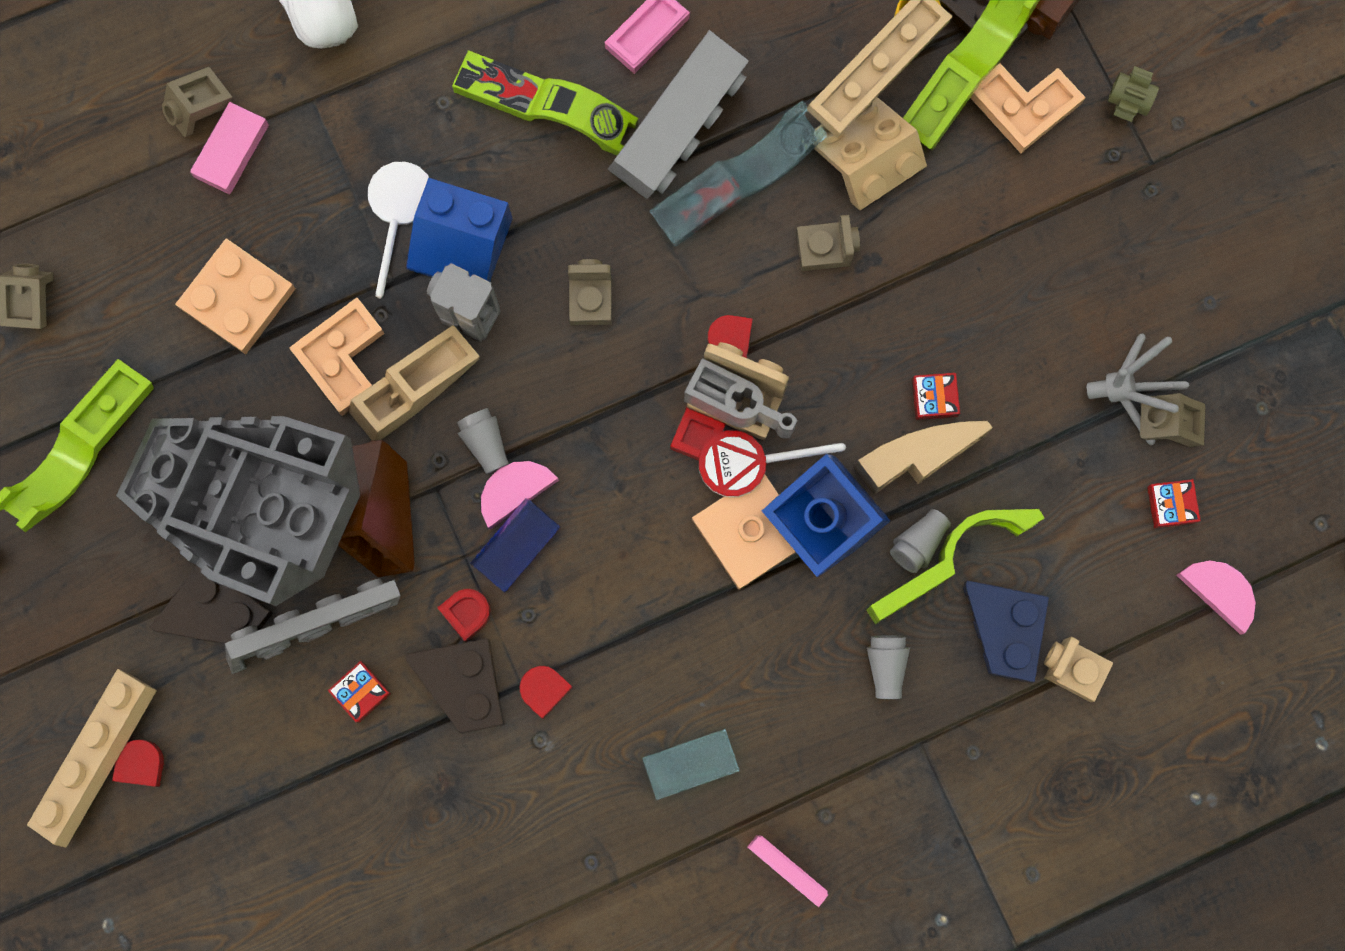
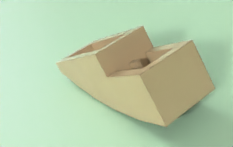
M452 325L386 370L384 378L351 399L349 413L371 440H382L444 392L473 366L480 356L457 328Z
M969 421L938 425L909 433L865 455L857 461L854 469L874 495L907 471L919 484L984 438L993 427L988 421Z

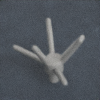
M1139 334L1118 372L1108 373L1106 380L1087 383L1089 399L1109 397L1111 402L1120 401L1139 431L1141 416L1131 400L1169 412H1178L1179 407L1176 404L1137 392L1184 390L1189 387L1187 381L1135 383L1133 376L1137 370L1172 343L1171 337H1165L1135 360L1146 339L1144 334ZM1146 440L1149 445H1154L1156 442L1155 440Z

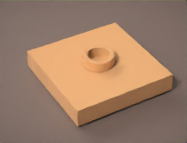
M765 474L761 483L751 493L740 497H723L692 517L693 523L738 590H741L796 553L761 511L779 496Z

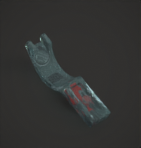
M803 100L784 113L776 127L753 147L734 158L716 162L650 210L675 247L743 198L764 190L782 178L827 137L823 127L815 131L805 117L804 113L808 107Z

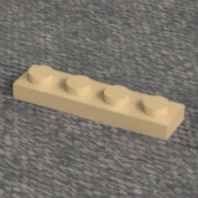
M910 0L809 104L807 111L838 138L935 38L953 16L935 0Z
M117 669L27 826L54 845L65 848L68 846L155 695L156 689L133 675Z

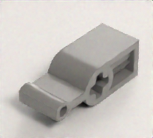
M703 358L684 393V402L739 428L750 427L758 421L776 430L779 437L790 438L797 423V419L791 413L781 414L763 405V394L754 383ZM744 397L751 400L750 408L746 407L743 413L737 411V402H741Z

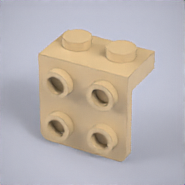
M878 97L838 138L822 124L811 131V146L842 173L850 201L859 210H862L927 167L918 131Z
M720 342L718 346L713 344L707 345L704 352L705 360L754 383L763 394V405L778 411L789 379L787 375L782 373L783 368L765 359H759L757 363L742 357L743 352L740 349L727 343ZM744 397L741 402H737L736 410L743 413L746 407L750 408L751 400ZM687 404V408L721 421L727 426L765 441L770 427L758 421L750 427L739 428Z

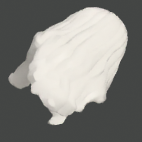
M279 0L288 14L297 37L307 46L313 48L339 46L341 43H346L347 39L351 38L358 28L351 0Z

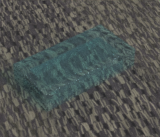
M725 729L643 758L656 800L740 771Z

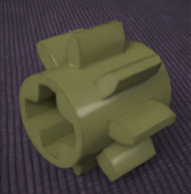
M1134 66L1129 75L1119 72L1107 99L1108 102L1116 105L1113 115L1132 122L1137 113L1144 116L1148 115L1159 90L1158 86L1150 84L1152 72Z

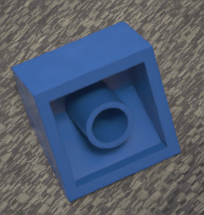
M428 178L414 215L407 270L433 277L437 271L443 272L445 266L452 263L468 271L470 277L475 274L490 282L513 219L508 202Z
M825 454L761 510L816 577L821 576L855 552L891 521L838 458L829 454Z

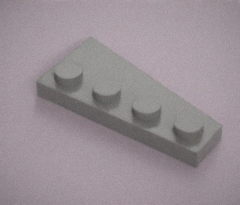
M375 579L357 587L358 593L342 599L340 594H335L318 601L315 604L317 607L315 610L301 615L299 610H292L274 618L275 625L259 631L256 626H249L231 634L232 641L225 643L226 660L231 673L234 674L246 669L244 660L255 655L257 658L264 657L267 660L283 653V650L291 645L290 640L298 638L299 642H310L324 636V634L332 630L331 623L339 621L340 626L344 627L397 605L401 595L395 581L392 580L383 584L381 579Z

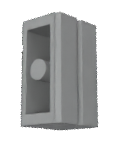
M450 263L448 266H445L443 272L437 271L428 285L427 294L430 295L433 307L438 317H440L442 324L448 327L454 325L458 331L462 329L465 335L479 342L486 340L500 313V305L491 282L475 274L470 277L468 271Z

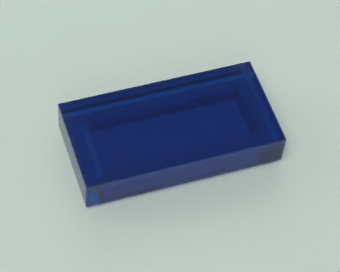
M525 498L470 564L505 593L559 530L560 526L531 500Z

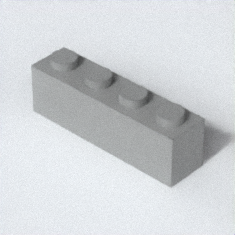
M709 30L607 170L646 199L655 190L662 194L676 176V173L671 170L679 157L686 161L700 143L694 136L701 126L704 125L709 129L723 111V108L717 105L725 93L732 97L745 81L746 76L741 71L749 60Z

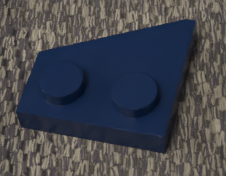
M968 580L965 581L963 590L965 596H968L975 620L973 621L977 637L981 640L983 646V657L988 674L1028 683L1035 682L1049 597Z

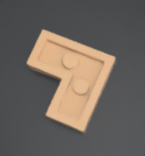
M999 63L980 83L970 98L1012 145L1022 153L1078 108L1086 97L1059 68L1027 93L1003 65Z
M355 298L289 348L333 406L343 416L349 412L351 399L372 386L351 358L385 333L361 301Z

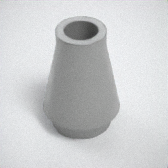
M488 408L475 412L457 422L461 430L458 433L459 437L481 464L486 475L509 464L505 455L497 417H492Z
M931 509L926 516L893 540L894 546L890 550L891 556L901 567L909 572L917 573L920 568H927L945 532L951 526L950 521L938 510Z
M871 636V646L866 648L875 684L876 698L900 699L902 698V685L910 647H906V636Z

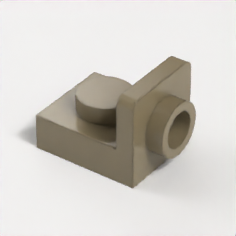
M207 67L168 82L166 84L164 102L162 103V111L169 124L176 126L181 134L187 137L193 134L195 121L226 109L228 103L232 102V96L212 69Z
M840 215L839 222L799 226L796 229L801 271L851 266L854 252L860 251L858 227H851L849 215Z
M583 259L578 261L577 265H568L570 325H612V275L610 265L603 264L602 261L597 259Z
M23 263L12 265V270L0 274V326L42 329L47 326L46 284L53 281V272L39 271V265Z
M1180 393L1150 396L1178 405L1179 410L1176 413L1141 403L1140 437L1142 439H1170L1188 447L1204 446V403Z

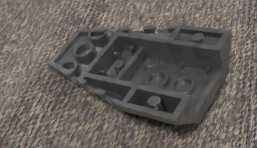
M272 416L271 420H261L257 417H241V420L211 417L208 421H198L195 418H162L151 420L116 496L142 520L156 528L157 533L162 538L176 546L180 550L179 553L189 562L196 564L201 569V573L209 580L277 606L324 578L360 497L351 438L346 435L285 416Z

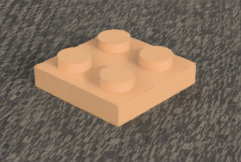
M225 239L175 305L246 355L296 288L285 278L228 239Z

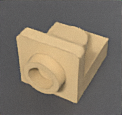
M1072 636L1064 639L1061 644L1055 642L1044 661V665L1049 667L1044 678L1089 702H1095L1113 662L1078 645L1079 640Z

